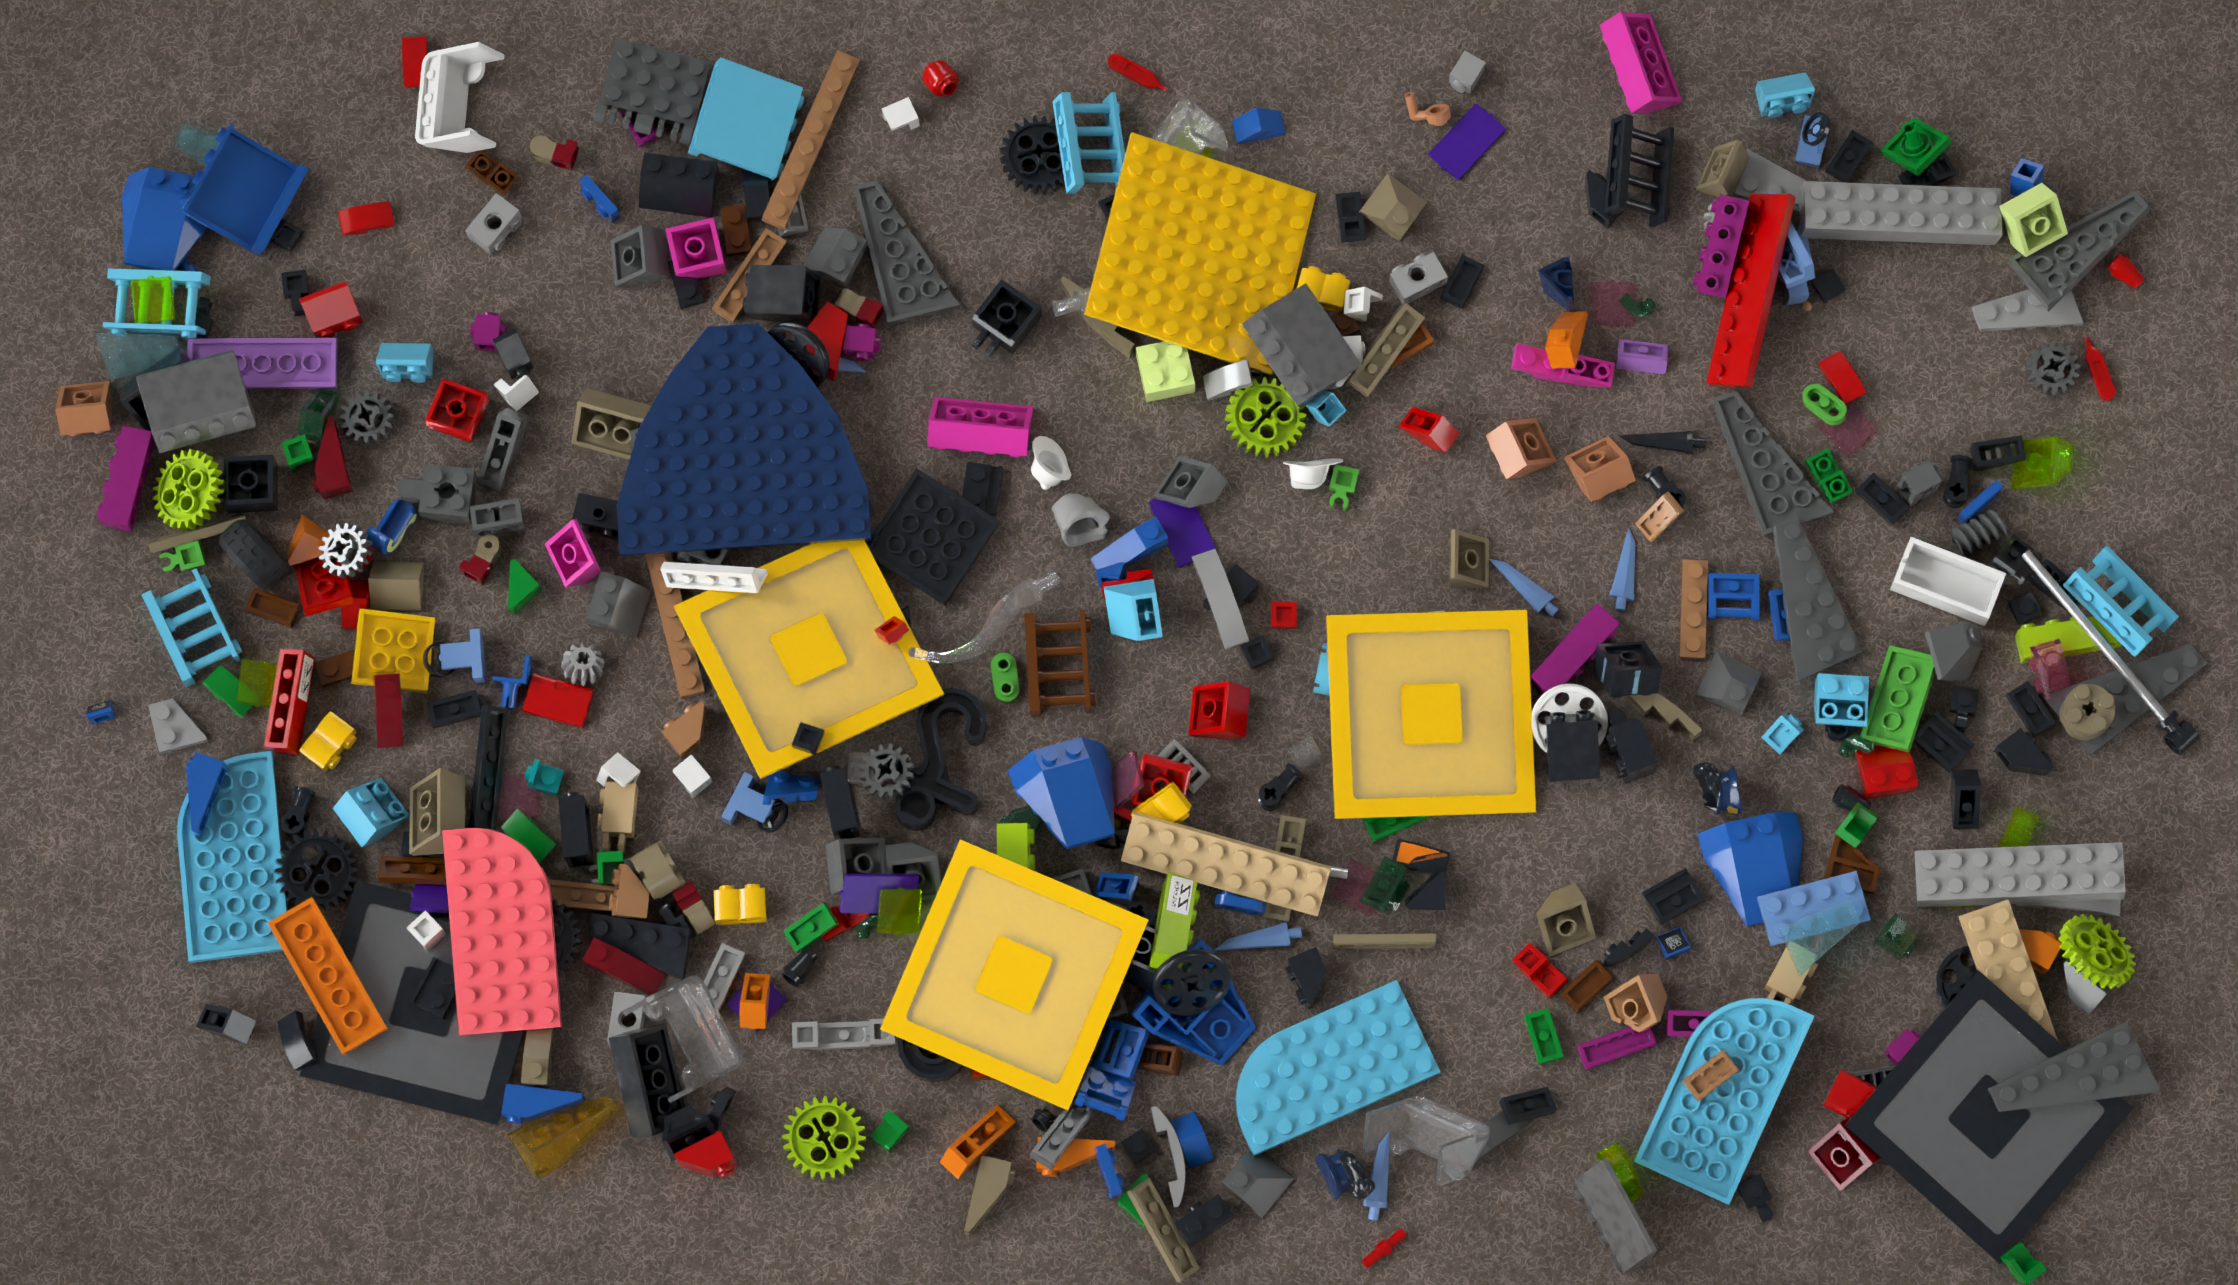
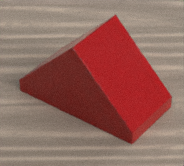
M350 580L355 603L341 607L342 628L357 630L359 609L370 610L369 581Z

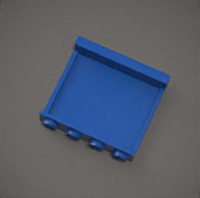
M230 124L226 129L222 127L215 138L218 144L214 150L210 148L203 160L206 162L203 171L198 169L191 182L195 185L191 192L187 190L180 201V204L183 205L180 212L254 255L259 256L263 253L309 169L302 164L296 166L233 129L234 125Z

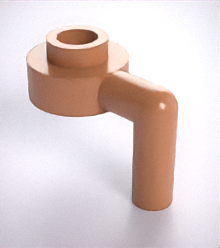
M1409 92L1405 94L1411 120H1427L1429 124L1442 126L1451 118L1450 109L1447 104H1435L1426 110L1418 111L1414 93Z

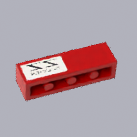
M280 649L264 747L276 754L299 755L315 664V657L304 650Z

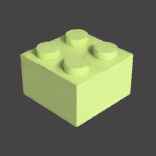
M2043 183L1999 206L2011 245L2025 257L2068 234L2057 195Z
M1166 341L1136 347V357L1146 402L1195 392V381L1187 348Z

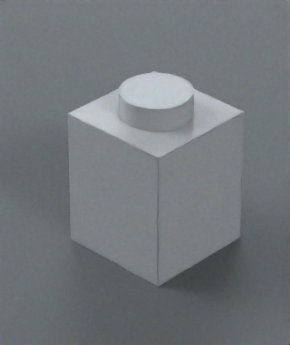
M1464 51L1450 73L1449 83L1451 87L1460 93L1465 91L1470 94L1485 71L1486 62Z

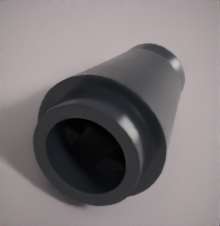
M1840 784L1832 797V802L1836 804V807L1851 811L1857 802L1868 810L1872 802L1868 801L1848 784L1846 786Z
M806 948L783 968L782 977L795 987L803 984L818 958L817 955Z

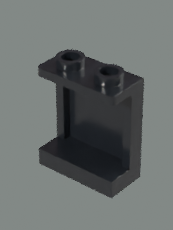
M1579 710L1576 714L1553 712L1550 716H1544L1548 762L1546 770L1549 782L1600 778L1598 720L1595 713H1591L1589 710Z

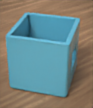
M1327 390L1306 404V407L1315 419L1326 426H1331L1346 412L1345 407L1335 394ZM1325 403L1324 409L1319 411L1318 408Z

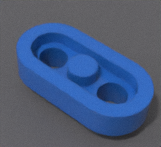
M1225 890L1221 894H1216L1214 906L1221 909L1260 916L1264 915L1266 904L1261 900L1250 897H1238L1236 893Z

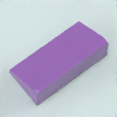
M1619 339L1616 368L1665 374L1669 345Z

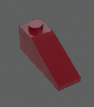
M333 416L327 417L315 466L316 478L312 479L315 492H320L323 499L353 492L337 424Z
M399 671L373 672L377 748L403 746Z
M593 938L582 960L585 966L655 997L666 975L596 938Z

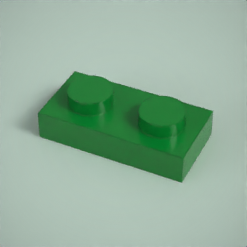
M821 903L783 932L795 952L800 953L839 925V922L827 903Z
M1549 1008L1524 1015L1523 1018L1538 1066L1563 1059L1564 1056Z

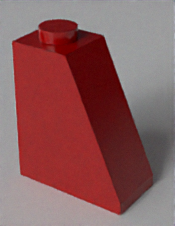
M827 301L807 328L824 344L830 360V370L827 378L834 382L837 378L848 314L842 308L832 305ZM807 344L808 351L816 354L814 347ZM810 366L811 368L819 372L817 368Z

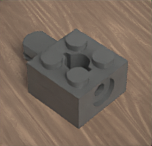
M425 464L423 479L404 478L399 482L397 488L401 499L406 503L419 504L418 512L422 520L472 524L469 506H474L478 481L475 469Z

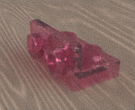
M2059 639L2030 647L2032 657L2028 658L2032 673H2036L2037 679H2033V684L2037 694L2041 693L2045 701L2050 700L2049 693L2071 687L2062 643Z

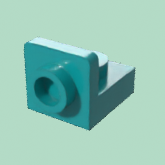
M535 759L533 765L528 764L524 779L528 780L527 788L557 796L564 770L540 764V760Z

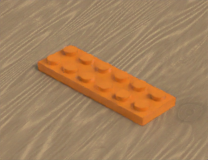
M313 897L268 922L269 927L342 1055L349 1053L388 1030Z

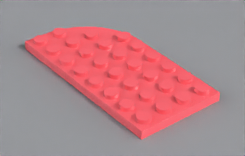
M485 828L442 830L459 1035L562 1027L552 897L549 882L543 868L528 848L518 840L499 831Z

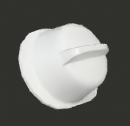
M1036 437L1032 442L1035 458L1031 466V473L1039 481L1042 489L1048 490L1051 486L1058 485L1062 480H1069L1071 472L1064 451L1060 446L1048 437Z
M1323 459L1307 462L1283 461V464L1289 465L1291 486L1293 488L1315 489L1325 481L1329 466L1341 463L1343 459Z

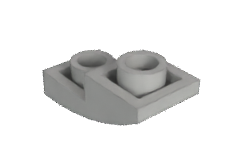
M1248 360L1227 365L1203 376L1208 401L1232 395V391L1254 386Z

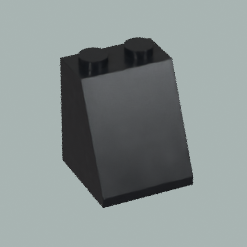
M749 265V272L745 275L747 294L743 299V310L746 315L755 320L810 325L818 314L821 278L807 266Z

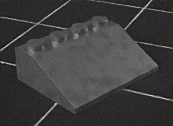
M1306 283L1242 323L1283 386L1300 408L1362 366Z
M234 350L136 376L159 453L256 427L255 412Z
M1606 1157L1578 1177L1574 1182L1575 1188L1572 1190L1579 1202L1583 1201L1588 1210L1585 1211V1214L1590 1224H1596L1600 1233L1597 1236L1602 1246L1610 1249L1613 1255L1610 1257L1614 1268L1616 1271L1621 1270L1624 1275L1651 1261L1657 1249Z

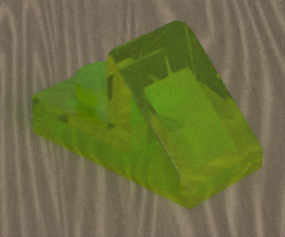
M2016 806L1997 847L2027 846L2040 816Z

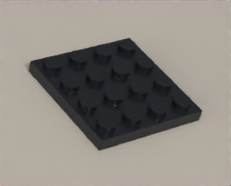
M916 468L873 532L871 540H868L866 544L877 563L946 606L999 526L1000 521Z

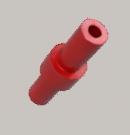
M1400 1228L1387 1240H1381L1375 1245L1376 1249L1361 1260L1362 1264L1368 1269L1382 1256L1384 1258L1393 1252L1392 1248L1407 1237V1234Z

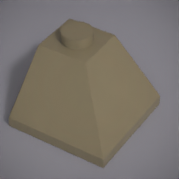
M1387 173L1359 213L1399 241L1424 208L1427 201Z
M1576 883L1551 892L1536 914L1549 957L1597 939L1586 899Z

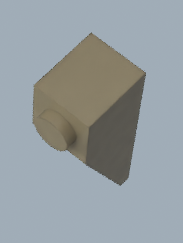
M554 1028L527 1030L522 1062L521 1084L523 1086L550 1089Z
M981 1155L964 1228L966 1235L972 1234L1007 1191L1008 1184L1013 1185L1016 1170L1012 1169V1162Z

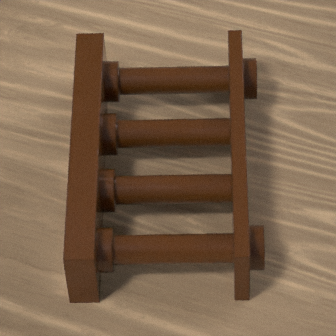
M1080 610L1079 621L1040 623V620L1035 621L1034 613H1025L1031 717H1040V709H1045V706L1085 704L1086 714L1091 713V706H1096L1095 690L1090 691L1086 633L1091 632L1090 617L1085 618V610ZM1081 630L1082 645L1042 647L1036 644V636H1041V633ZM1082 655L1083 669L1043 672V669H1038L1037 660H1042V657ZM1084 679L1085 694L1055 696L1039 694V685L1044 684V682Z

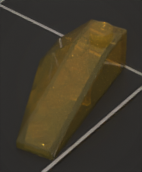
M605 1095L577 1105L573 1113L561 1114V1111L553 1114V1120L539 1124L538 1119L528 1122L507 1134L526 1168L537 1179H540L561 1167L619 1108L614 1101Z

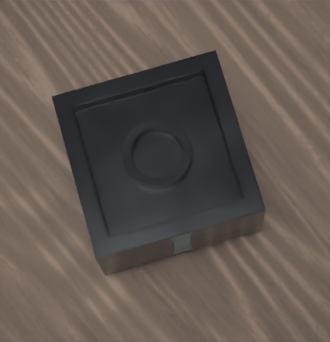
M1645 641L1597 644L1593 670L1610 697L1620 698L1628 695L1648 696L1658 693L1662 666Z

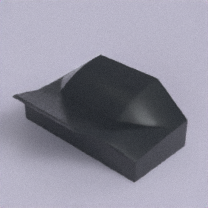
M687 1105L664 1117V1133L661 1139L670 1160L674 1161L676 1160L675 1153L716 1132L708 1115L700 1114L690 1105Z

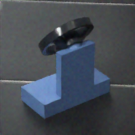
M1817 112L1812 116H1804L1795 159L1796 164L1819 168L1827 134L1830 129V118L1828 115Z
M480 628L469 629L470 642L449 644L436 642L429 645L423 654V663L427 671L435 677L442 678L450 675L455 669L472 667V678L475 683H486L484 643ZM430 649H432L435 654L433 656V661L435 663L433 669L430 667L428 663V652ZM440 667H442V670L450 669L446 674L437 673Z
M744 772L721 816L723 822L732 826L740 812L757 820L758 827L764 832L771 833L777 831L787 820L789 812L787 804L777 798L772 799L771 805H763L764 795L751 789L755 782L754 777ZM783 808L782 818L774 826V821L778 818L779 811ZM765 820H767L769 828L763 827L762 823L764 824Z

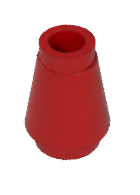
M2121 253L2107 267L2111 271L2110 274L2132 286L2134 289L2145 279L2127 255L2124 257Z

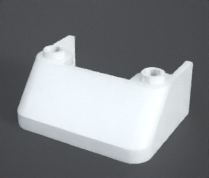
M480 42L432 51L425 56L421 69L415 139L419 144L430 148L464 153L496 147V142L479 135L471 128H465L469 84H474L481 80L485 72V63L503 60L504 54Z

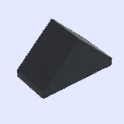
M1442 865L1405 900L1406 907L1409 910H1446V870Z

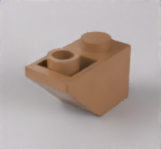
M702 701L698 704H690L683 711L685 714L677 720L673 718L668 721L663 727L664 730L661 731L665 740L682 760L702 745L707 711Z
M627 864L617 865V869H614L612 873V884H615V890L609 899V909L612 910V916L641 920L647 918L649 891Z

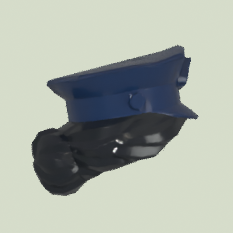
M1703 762L1695 765L1693 773L1703 791L1702 798L1706 801L1704 807L1716 811V815L1721 811H1728L1736 816L1741 813L1742 802L1735 767L1732 766L1727 772H1719L1712 763Z
M1338 1148L1334 1155L1319 1154L1316 1157L1315 1163L1326 1182L1328 1191L1336 1201L1343 1193L1348 1191L1358 1199L1366 1198L1374 1191V1181L1363 1171L1354 1154L1346 1150L1340 1151Z

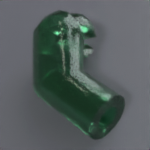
M1627 292L1618 300L1633 316H1649L1656 308V303L1652 299L1647 298L1645 301L1636 302Z
M1851 735L1841 742L1838 753L1844 758H1849L1857 750L1871 754L1875 743L1858 735Z
M873 915L867 917L856 925V937L858 939H867L870 937V929L891 927V916Z

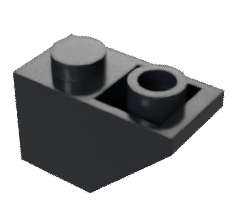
M1589 170L1585 177L1588 213L1608 229L1622 212L1615 215L1604 213L1607 180L1601 174H1594Z
M2022 728L1998 744L1994 750L2009 771L2046 776L2053 768L2050 757L2044 751H2039L2035 746L2036 741L2033 736L2027 731L2024 732Z
M1316 947L1288 958V967H1285L1289 980L1291 982L1295 980L1298 986V990L1295 993L1300 1004H1306L1307 1009L1313 1008L1326 975V968Z

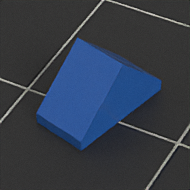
M1256 107L1232 120L1237 144L1285 135L1280 111Z
M1101 872L1094 897L1128 907L1134 901L1139 878L1131 874Z
M1195 1112L1170 1121L1179 1139L1189 1169L1214 1160L1204 1130Z

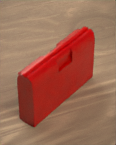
M534 673L522 711L523 713L583 729L594 695V689Z
M1841 1069L1823 1106L1847 1118L1858 1110L1877 1086Z

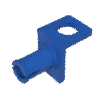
M525 655L522 679L493 676V681L503 684L500 707L516 709L518 686H521V684L529 685L532 656Z

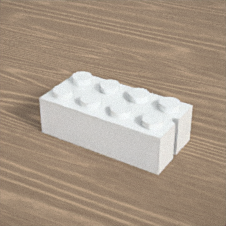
M1911 537L1890 590L1985 626L2006 573Z

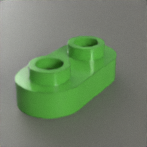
M1811 384L1804 389L1802 394L1803 404L1829 425H1838L1846 419L1847 409L1845 403L1820 384ZM1817 397L1819 400L1814 402L1811 398ZM1831 412H1837L1838 415H1837V416H1831L1830 413H1831Z
M999 653L991 661L994 693L998 701L1008 704L1014 702L1020 692L1016 662L1010 654ZM1002 661L1008 663V666L1004 669L999 667V663ZM1004 686H1010L1011 691L1008 693H1004L1002 691V688Z

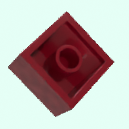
M1852 1115L1836 1125L1807 1151L1839 1191L1846 1188L1881 1159L1845 1126Z

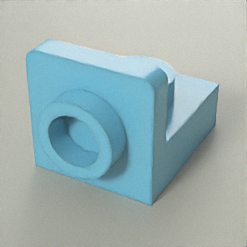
M1785 713L1776 720L1761 738L1776 752L1782 754L1795 738L1804 731L1801 727L1802 722L1795 715Z

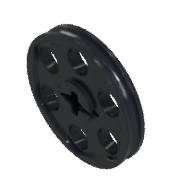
M783 322L776 324L767 332L795 360H798L797 362L802 366L817 388L825 381L830 370L829 355L822 341L811 330L797 323ZM786 331L794 335L795 341L787 337ZM806 345L813 346L816 354L809 352ZM810 366L817 368L820 376L813 374Z
M1964 946L1951 952L1943 960L1937 971L1935 979L1936 993L1944 1008L1950 1003V997L1957 995L1962 989L1961 987L1965 986L1977 972L1975 963L1971 966H1965L1960 961L1962 954H1971L1969 946ZM1947 970L1953 971L1957 977L1956 982L1952 984L1946 983L1943 980V972Z
M1192 949L1179 952L1165 960L1157 969L1153 977L1152 986L1156 1000L1164 1010L1176 1015H1196L1213 1008L1225 997L1230 987V974L1226 963L1216 953L1203 949ZM1190 962L1188 967L1178 968L1180 963ZM1206 963H1215L1214 966L1209 969L1202 968L1203 965H1205ZM1173 979L1170 984L1161 985L1163 980ZM1214 980H1222L1218 986H1210V983ZM1171 997H1181L1177 1002H1168ZM1197 997H1205L1200 1003L1193 1002Z

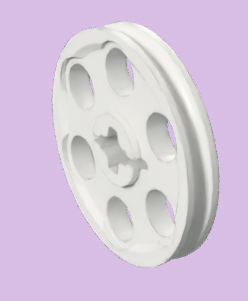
M1562 684L1549 689L1537 700L1532 711V731L1538 745L1546 753V725L1538 721L1539 713L1549 711L1550 713L1564 712L1565 714H1576L1577 711L1584 710L1579 704L1581 699L1585 697L1593 699V706L1588 710L1591 713H1595L1597 720L1601 723V728L1598 731L1600 746L1607 732L1608 717L1602 701L1592 690L1578 684ZM1560 692H1565L1569 695V700L1564 705H1559L1555 702V697Z

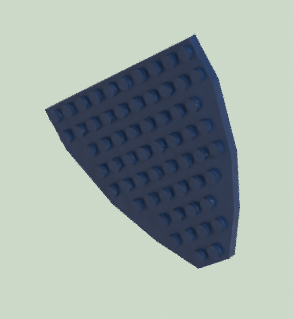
M758 323L707 327L670 373L638 429L617 503L619 555L632 556L871 540L868 487L839 416L802 366Z

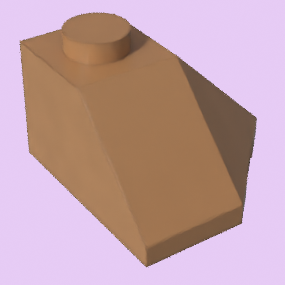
M1639 974L1603 998L1613 1021L1620 1024L1624 1023L1635 1031L1644 1032L1661 1021L1667 994L1659 974Z

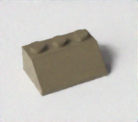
M586 388L577 402L571 444L630 460L633 443L629 431L640 427L651 405Z
M439 768L410 788V855L444 854L442 830L465 828L466 789L464 776Z

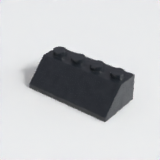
M666 1023L609 1037L631 1138L654 1136L664 1132V1117L685 1107Z

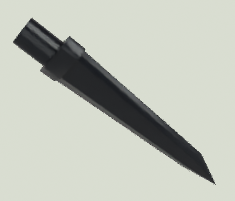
M1693 431L1619 436L1632 445L1685 452L1686 454H1693V447L1705 448L1706 438L1693 437Z

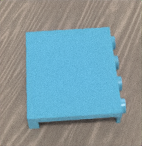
M720 57L714 64L688 154L697 157L702 153L768 177V182L771 183L782 174L784 164L781 163L783 154L786 155L790 148L791 141H788L790 132L793 133L797 124V119L794 118L796 110H800L804 101V96H801L803 87Z

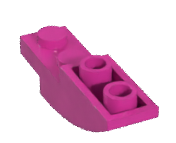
M1517 343L1514 348L1511 369L1532 374V377L1537 379L1587 387L1610 388L1615 363L1579 355L1576 368L1551 369L1546 350Z

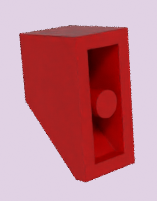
M1416 407L1410 409L1399 425L1402 430L1429 448L1443 453L1448 451L1460 434L1443 415Z

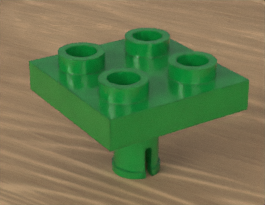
M1913 117L1909 122L1903 124L1901 130L1881 149V152L1887 159L1919 176L1951 144L1949 136Z

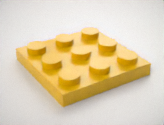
M359 609L351 684L373 686V672L399 671L401 690L427 693L430 673L424 666L423 654L425 649L433 644L435 617ZM432 649L428 652L429 665L431 664Z

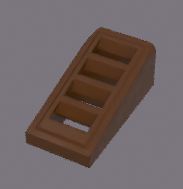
M1146 1043L1137 1069L1179 1076L1183 1051L1179 1047ZM1148 1051H1152L1150 1063H1146ZM1159 1053H1163V1054H1162V1059H1161V1064L1158 1065V1064H1157L1158 1054H1159ZM1169 1054H1170V1055H1171L1170 1065L1167 1066V1065H1168Z

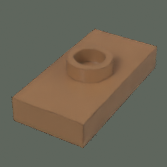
M1667 492L1635 524L1646 538L1653 542L1684 510L1674 497Z
M1722 1049L1683 1079L1682 1082L1699 1102L1737 1073L1739 1069Z

